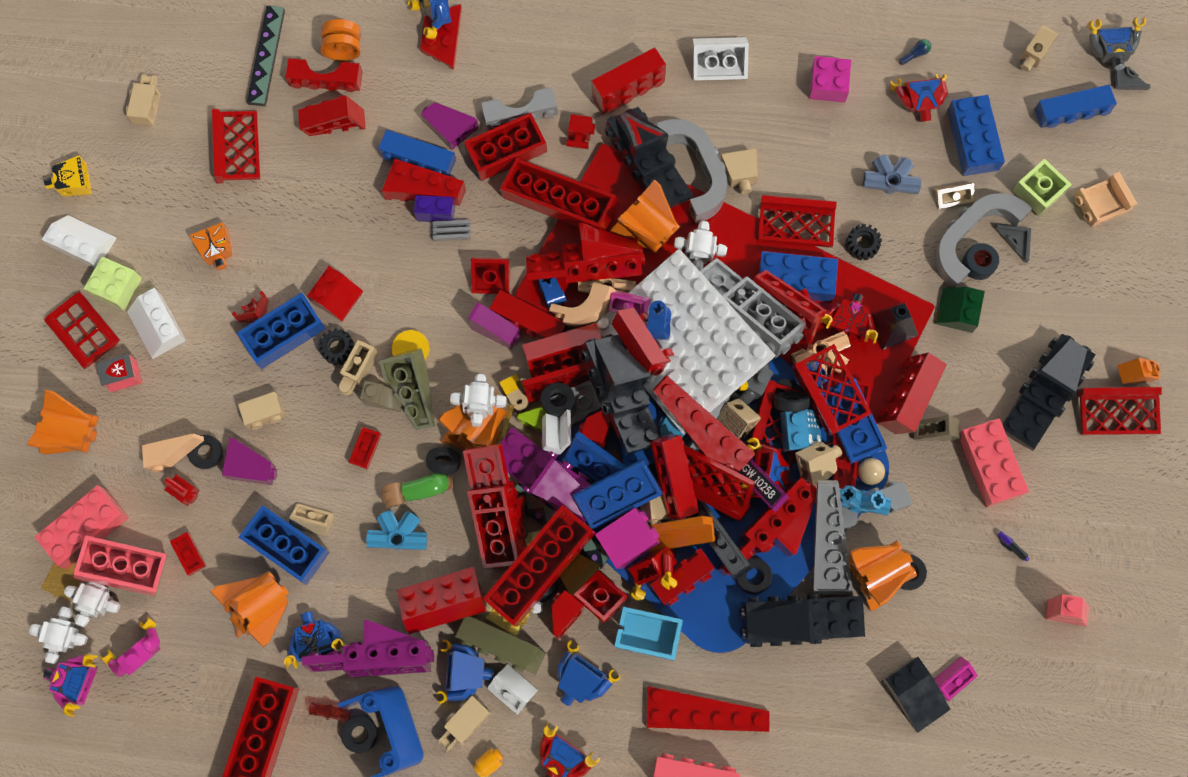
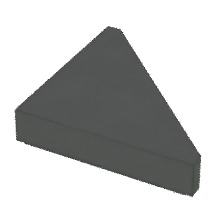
M1125 66L1120 70H1114L1113 68L1115 89H1150V84H1146L1140 79L1139 75L1129 66Z
M996 224L995 230L1025 263H1028L1031 228Z

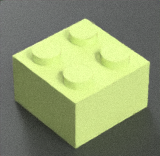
M1044 159L1017 183L1013 192L1040 216L1064 195L1072 184Z
M101 257L84 290L99 300L125 310L142 278L134 270Z

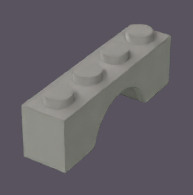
M552 87L534 91L532 100L521 108L507 107L499 99L481 103L487 130H492L528 113H532L535 121L540 118H552L554 115H558Z
M893 481L886 484L887 488L879 490L877 487L869 490L880 491L884 497L891 498L890 513L908 508L913 504L904 482L898 483ZM842 507L844 530H847L857 524L858 513Z

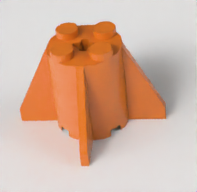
M654 180L637 199L638 201L632 204L618 218V223L612 228L610 233L628 239L637 238L639 245L642 244V247L656 253L680 226L674 219L661 185Z
M46 389L43 409L40 412V416H42L41 421L37 422L35 432L27 442V445L39 447V453L46 455L70 451L88 453L91 442H95L97 437L95 427L99 422V416L81 411L54 391Z
M462 404L460 406L457 405L442 413L438 418V421L449 430L440 442L454 444L460 450L463 447L469 449L496 445L500 423L507 413L504 409L494 406L493 415L488 414L486 418H483L480 427H474L471 424V417L463 413Z
M897 540L887 546L856 548L850 551L851 555L848 556L849 569L855 580L859 581L861 585L859 588L865 595L870 611L888 603L905 582L917 576L916 571L910 565L913 562L910 554L907 551L903 552Z
M267 572L260 577L219 585L210 591L224 606L225 612L230 611L232 617L229 619L235 625L238 638L247 632V635H251L263 648L270 643L288 605L286 596L289 595L283 585L279 586L272 573Z

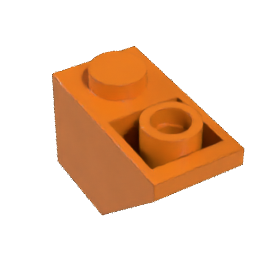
M1137 358L1117 365L1122 384L1132 385L1161 379L1159 375L1161 372L1160 367L1154 360Z

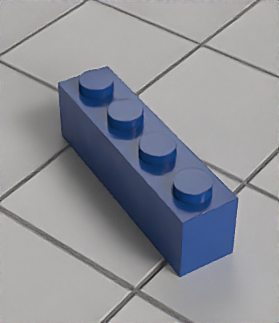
M1109 84L1040 100L1035 107V112L1041 128H1053L1061 123L1070 124L1076 120H1088L1100 114L1101 116L1108 115L1112 112L1117 102Z
M386 130L378 148L381 157L387 161L397 159L450 176L456 162L455 153L389 130Z

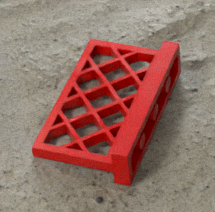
M212 109L214 177L216 184L230 180H260L257 111L220 112L219 109ZM224 117H232L236 121L231 126H228L224 122ZM245 117H254V121L249 126L242 120ZM239 123L246 128L240 135L233 130ZM230 132L237 137L231 143L225 139V136ZM248 132L254 135V139L251 142L243 138ZM239 140L246 144L241 151L234 147ZM249 148L255 152L251 159L244 155ZM230 149L237 153L232 160L226 156ZM239 157L247 161L242 168L234 163ZM251 164L256 169V174H247L244 170ZM231 165L238 170L234 175H227L226 170Z
M762 195L758 241L833 248L837 202ZM764 211H772L776 216L768 221L764 216ZM787 212L791 213L795 218L787 223L782 215ZM803 214H809L813 220L806 224L800 217ZM822 216H831L830 223L826 226L819 220ZM777 219L784 224L779 230L771 224ZM796 220L803 226L798 232L790 226ZM814 222L822 228L816 234L809 228ZM768 226L774 232L771 237L763 236V230ZM788 228L793 236L784 238L780 233ZM805 229L812 236L808 240L802 239L799 235ZM825 231L829 236V242L821 241L818 235Z
M767 270L756 275L754 282L772 297L781 301L782 305L788 310L791 308L796 311L797 317L806 323L804 318L812 322L811 327L808 328L807 324H805L803 329L807 339L806 342L801 339L797 343L804 350H809L820 319L825 317L827 310Z
M835 344L791 366L804 393L809 396L810 404L828 436L872 414ZM832 350L835 356L834 364L823 361L825 353ZM811 360L818 362L817 373L809 371L806 363ZM822 364L832 367L830 377L819 374ZM835 368L843 370L845 374L843 381L833 378ZM818 377L829 380L826 390L818 388ZM832 381L842 384L839 394L829 392ZM845 386L853 389L852 399L842 396ZM828 395L838 397L835 408L828 406L826 402ZM841 399L851 402L849 412L838 409ZM854 403L860 404L865 413L861 415L853 414ZM837 412L847 415L846 422L840 426L835 419Z
M580 363L522 382L528 404L540 401L542 391L549 384L559 382L573 388L590 379L584 364Z
M770 380L764 393L759 397L755 412L761 419L749 434L748 440L750 438H757L761 445L764 443L772 446L770 441L779 437L783 445L782 432L780 433L775 425V422L779 421L780 418L773 421L770 416V410L775 407L774 405L772 406L776 388L784 392H804ZM772 425L777 435L768 440L764 432L766 427ZM747 442V445H752V446H754V443H753V442H750V443ZM757 449L753 450L755 455L752 458L756 459ZM787 452L789 456L787 463L790 469L795 452Z
M1162 387L1077 389V397H1080L1081 435L1161 434L1159 395H1162ZM1086 400H1092L1097 405V408L1092 413L1086 409ZM1108 400H1112L1117 405L1111 413L1103 406ZM1127 400H1131L1137 405L1131 412L1123 406ZM1146 400L1154 401V408L1150 412L1142 406ZM1100 408L1108 415L1102 422L1094 416ZM1119 408L1127 414L1121 422L1114 416ZM1139 408L1146 414L1141 422L1133 416ZM1149 417L1155 423V430H1148L1143 425ZM1092 418L1099 426L1094 431H1087V422ZM1110 418L1118 424L1113 431L1104 426ZM1129 418L1137 424L1133 430H1128L1123 425Z
M684 445L685 454L694 459V462H690L686 456L695 497L741 522L750 510L751 504L749 503L755 481ZM704 464L709 465L712 470H711V471H707V469H706V467L704 466ZM693 466H698L702 473H697ZM721 473L726 474L730 480H725ZM711 475H715L719 482H714ZM739 482L747 485L748 489L743 490ZM733 484L737 491L732 492L728 485Z

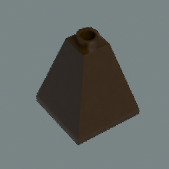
M578 554L559 576V579L565 590L573 596L600 569V566Z

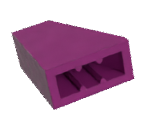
M436 102L426 106L421 113L423 122L451 150L479 128L475 117Z
M476 303L468 317L473 331L509 349H512L514 345L519 343L521 335L517 326L484 305Z
M229 438L222 476L231 480L272 485L273 480H276L277 477L276 466L236 439Z

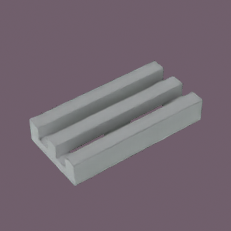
M470 220L433 221V241L471 239ZM466 232V234L437 235V233Z

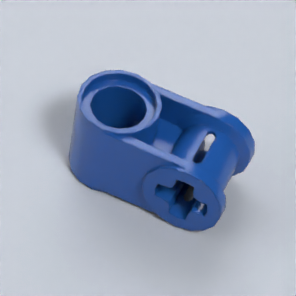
M548 278L549 284L544 282V279H538L539 288L548 309H550L551 303L561 305L567 302L556 278Z
M659 300L654 301L649 307L647 329L655 340H668L670 337L672 314L665 303Z

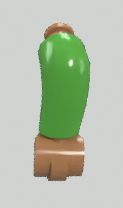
M433 473L403 484L399 482L390 483L381 488L382 503H385L386 508L402 505L406 501L433 497L444 493L446 490H451L454 486V480L450 476Z

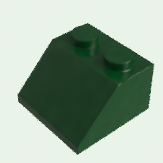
M970 287L943 288L935 324L973 333L979 324L985 291Z

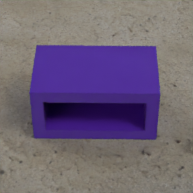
M416 196L414 214L417 221H453L455 214L453 197Z

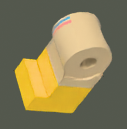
M517 374L499 382L513 410L517 413L525 412L529 404L527 397L521 394L518 385L521 383Z

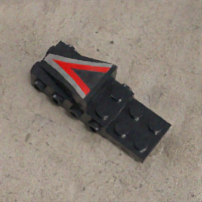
M639 106L628 109L617 116H611L606 121L605 134L607 138L610 139L615 150L619 153L624 164L628 167L633 178L641 188L644 187L646 190L656 180L662 187L670 209L693 198V193L675 168V157L666 149L669 135L648 121L646 113L642 112Z

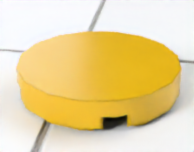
M407 330L398 334L393 340L391 347L393 356L422 348L425 361L430 352L429 342L425 335L415 330Z

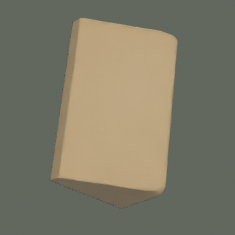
M970 182L934 189L939 209L975 202L974 185Z
M297 503L289 517V523L297 529L326 536L334 513Z

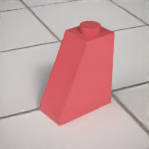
M1062 594L1048 599L1046 620L1086 627L1089 606L1084 598Z

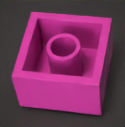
M815 56L812 65L809 99L846 102L849 94L851 59Z

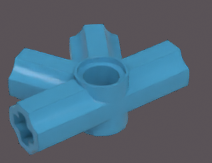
M845 486L844 489H840L843 508H848L856 513L870 512L889 515L891 498L884 497L882 492L858 490L853 486Z
M392 510L380 514L377 520L383 531L368 530L367 548L427 550L428 533L414 532L421 520L408 511L405 512L399 523ZM395 536L402 537V542L398 545L392 544Z

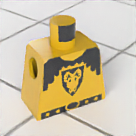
M80 155L52 167L53 177L44 179L46 189L55 188L61 196L92 194L87 163Z

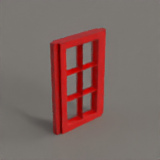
M81 292L74 294L44 319L83 369L91 366L121 341ZM74 304H77L85 313L78 320L68 311ZM64 312L73 322L66 329L57 320ZM87 317L96 327L89 334L79 324ZM75 326L85 336L78 343L68 333ZM98 331L108 341L101 348L91 339ZM87 340L96 349V352L89 357L79 347Z

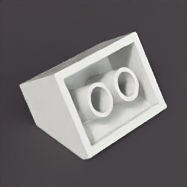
M747 37L693 39V79H748L749 43Z
M69 215L52 223L42 238L50 248L93 268H96L101 257H106L117 239Z
M155 288L138 296L127 311L152 359L186 341L163 296Z

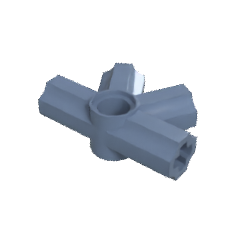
M888 155L879 156L872 162L876 172H864L863 188L883 190L888 194L895 192L919 194L921 178L907 176L914 167L912 161L907 157H900L893 167ZM889 181H893L895 185L890 184Z

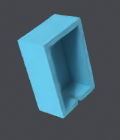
M623 607L619 625L624 627V631L618 629L614 647L675 661L683 620Z

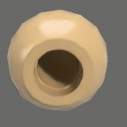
M866 458L860 462L857 473L862 482L875 485L883 480L885 468L880 460Z

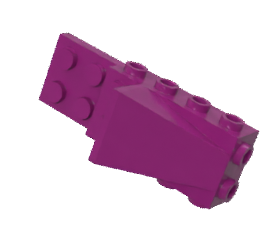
M511 427L500 443L503 448L507 472L523 484L521 488L526 492L537 495L536 499L544 505H547V503L554 507L552 510L555 513L564 505L589 526L572 496L574 493L591 485L587 481L589 477L580 471L577 474L572 470L573 466L565 460L563 462L559 461L556 458L558 456L556 453L542 450L537 444Z
M364 620L363 645L361 642H350L348 646H343V654L339 651L329 652V655L309 653L307 657H302V665L310 672L343 670L351 678L431 672V662H434V650H431V646L425 640H419L370 620Z

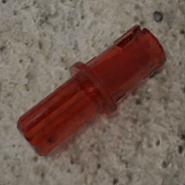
M311 702L309 707V715L325 717L326 720L331 718L347 721L350 718V710L333 707V704L324 705Z

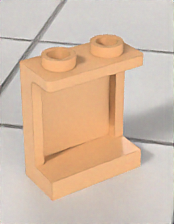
M1120 172L1113 174L1108 180L1089 188H1080L1074 195L1076 204L1082 209L1084 219L1089 222L1091 227L1127 213L1138 204Z

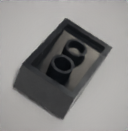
M919 657L911 659L881 680L917 733L951 710L932 675Z

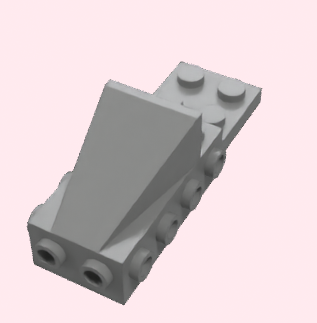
M718 258L700 271L775 354V358L781 353H787L793 343L797 344L802 339V332L806 323L749 277L746 276L742 279Z

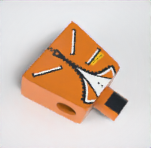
M223 222L190 234L194 245L208 265L215 264L216 270H223L227 267L225 259L231 257L233 253L229 230Z

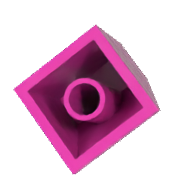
M634 508L595 534L616 569H625L660 543L658 540L660 535L655 527L651 528L648 524L649 518L643 509L640 511L638 508Z

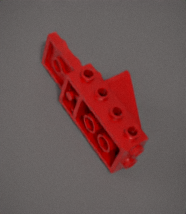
M579 223L581 244L569 243L562 246L563 253L551 252L545 255L532 254L526 256L527 281L566 277V283L639 276L642 275V265L645 264L642 244H638L637 238L628 239L584 223Z
M502 444L463 450V456L470 490L467 493L483 568L493 567V569H499L504 566H511L527 547L523 526L526 494L517 495L513 481H509Z
M803 478L795 480L784 491L789 498L776 512L768 507L739 536L744 541L739 550L746 560H749L755 553L768 552L774 545L787 557L797 553L816 500L817 488L811 482H806ZM724 564L717 570L722 576L731 575Z

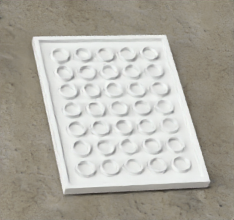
M680 249L629 292V294L650 298L649 307L654 301L659 300L664 302L671 310L669 339L655 341L662 351L666 348H671L674 356L669 357L671 362L666 364L664 371L658 376H650L643 387L683 435L687 433L686 430L653 391L666 374L707 411L711 412L775 357V354ZM608 312L602 319L596 322L602 337L609 334L613 336L618 335L611 324L616 313Z

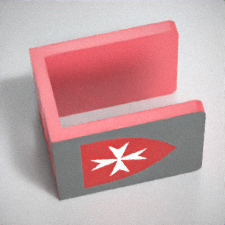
M130 354L96 364L101 386H108L110 392L142 384L138 362Z

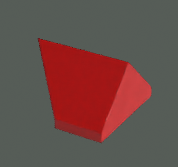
M263 291L259 293L261 297L258 302L252 298L249 304L241 306L244 310L243 313L236 314L235 311L231 313L238 322L253 323L266 315L269 299Z

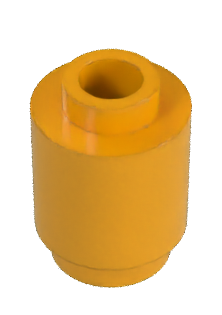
M490 748L475 760L476 763L473 765V768L480 777H489L503 765L502 760L504 757L498 749L493 750Z

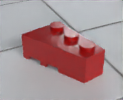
M341 95L332 100H324L319 104L307 105L305 108L298 109L300 130L308 136L331 134L332 130L343 129V132H347L352 127H360V130L366 129L364 109L347 95Z
M701 548L695 551L694 555L680 562L681 564L673 568L671 577L677 581L675 588L670 585V589H666L661 584L662 577L650 584V587L663 606L666 604L669 606L673 605L679 600L678 596L683 592L687 595L696 589L694 586L696 583L701 581L703 584L712 578L711 573L714 571V566Z

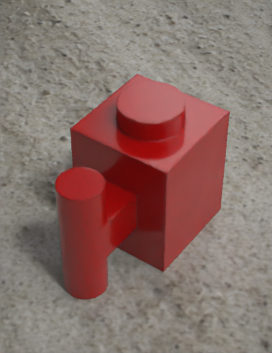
M571 114L568 128L569 139H567L566 147L589 148V142L584 141H590L591 135L595 134L596 124H593V117Z
M177 474L173 479L168 477L164 481L167 485L164 491L184 505L189 506V504L196 501L200 490Z

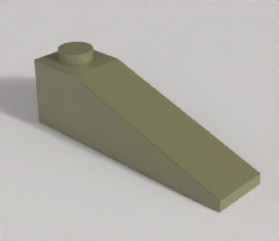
M422 348L379 360L385 382L395 392L394 396L402 403L405 408L404 412L415 429L420 430L434 427L435 422L428 371Z

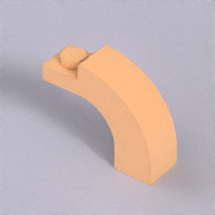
M593 282L587 300L580 306L569 308L551 303L549 311L556 314V318L563 320L564 323L571 327L580 328L596 323L609 312L610 296L616 290L611 286Z

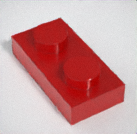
M362 427L348 463L368 470L382 434Z
M185 532L170 541L188 576L207 566L189 532Z

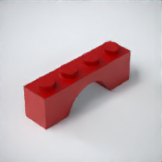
M288 58L285 79L289 86L296 89L306 87L313 90L321 88L330 91L345 90L347 92L360 91L363 71L360 63L341 62L339 67L333 72L320 74L310 69L306 59Z

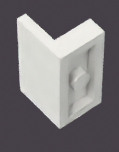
M566 410L560 417L545 414L542 417V450L552 451L560 455L571 444L570 410Z
M508 664L494 677L487 688L517 715L538 691Z

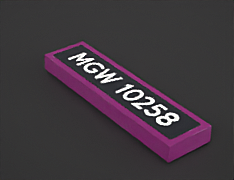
M752 459L738 472L755 481L753 490L773 511L776 512L789 498Z

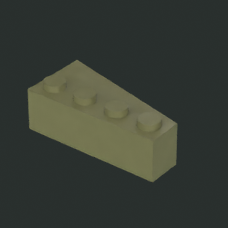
M470 616L463 619L455 636L461 640L460 644L469 645L470 647L473 645L478 648L477 652L488 656L490 653L495 656L494 660L503 664L509 662L513 664L512 668L522 673L526 670L536 675L546 652L538 647Z

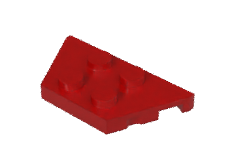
M461 4L449 8L451 23L444 24L440 29H437L435 39L426 38V35L423 34L425 27L432 28L433 26L428 15L424 17L420 50L425 55L433 57L439 63H445L450 69L455 68L462 13Z

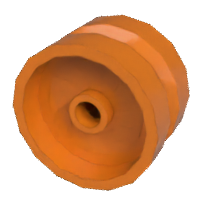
M333 19L322 24L320 50L324 57L335 61H350L359 57L361 51L359 42L361 40V29L356 23L345 19Z

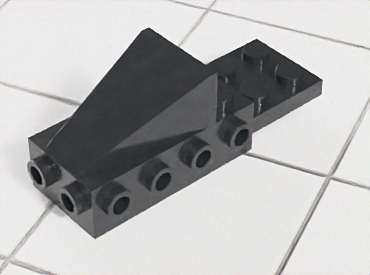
M609 334L602 339L596 340L592 338L587 340L579 355L607 422H612L625 456L652 448L650 442L661 438L648 409L650 405L649 395L643 388V385L650 377V373L627 351L619 335L613 336Z
M1061 334L1058 338L1054 337L1048 345L1050 349L1047 353L1044 352L1038 360L1040 363L1038 368L1034 367L1029 374V382L1024 383L1018 391L1020 396L1002 423L1006 435L1031 451L1036 448L1056 416L1059 418L1066 409L1063 407L1066 401H1071L1077 387L1085 379L1083 374L1085 371H1089L1095 363L1092 360L1096 354L1089 347L1075 342L1074 338L1069 335Z
M807 594V598H800L799 595H788L787 599H780V596H768V600H760V597H748V601H741V606L739 607V614L742 619L741 639H743V642L750 644V647H762V643H770V646H782V642H790V645H802V642L821 644L822 640L833 638L865 637L863 596L821 598L819 594Z

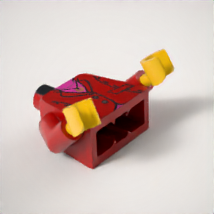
M854 293L851 301L843 299L842 303L834 304L826 311L825 317L820 319L822 323L827 325V331L836 334L844 331L848 338L862 342L863 339L865 342L868 339H872L873 343H876L878 333L875 331L873 317L869 313V308L862 305L864 297L860 294Z
M668 546L655 550L628 568L635 587L630 592L632 598L637 601L643 600L646 592L640 589L641 586L662 577L661 584L669 590L670 585L673 588L676 587L677 581L671 577L673 567L677 564L675 559L676 552L673 548L670 549Z

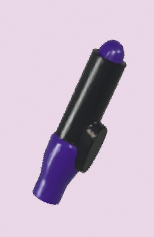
M1002 531L997 534L1002 540L1003 545L1010 552L1013 551L1022 560L1029 561L1028 554L1012 538Z

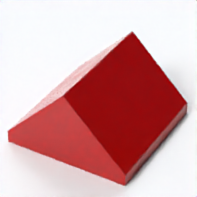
M471 258L472 293L498 294L500 290L508 294L510 293L511 266L509 259Z

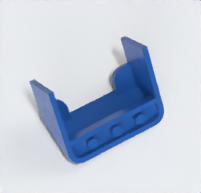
M390 686L338 703L339 708L344 709L360 703L362 710L367 713L380 711L392 750L384 753L380 758L379 765L382 772L371 777H387L422 762L424 750L402 688Z

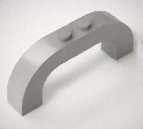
M670 119L656 123L657 127L669 135L667 146L684 144L695 152L709 183L710 190L702 196L690 199L688 209L695 224L708 220L720 210L727 190L726 168L724 163L719 160L717 147L713 146L706 132L692 122Z
M1003 193L984 196L977 200L970 208L965 207L959 213L960 218L957 221L953 219L946 228L948 230L943 235L936 249L935 263L938 273L944 282L951 288L957 287L969 274L970 270L958 260L955 248L956 244L981 219L996 215L1006 219L1011 225L1017 226L1033 208L1020 198Z

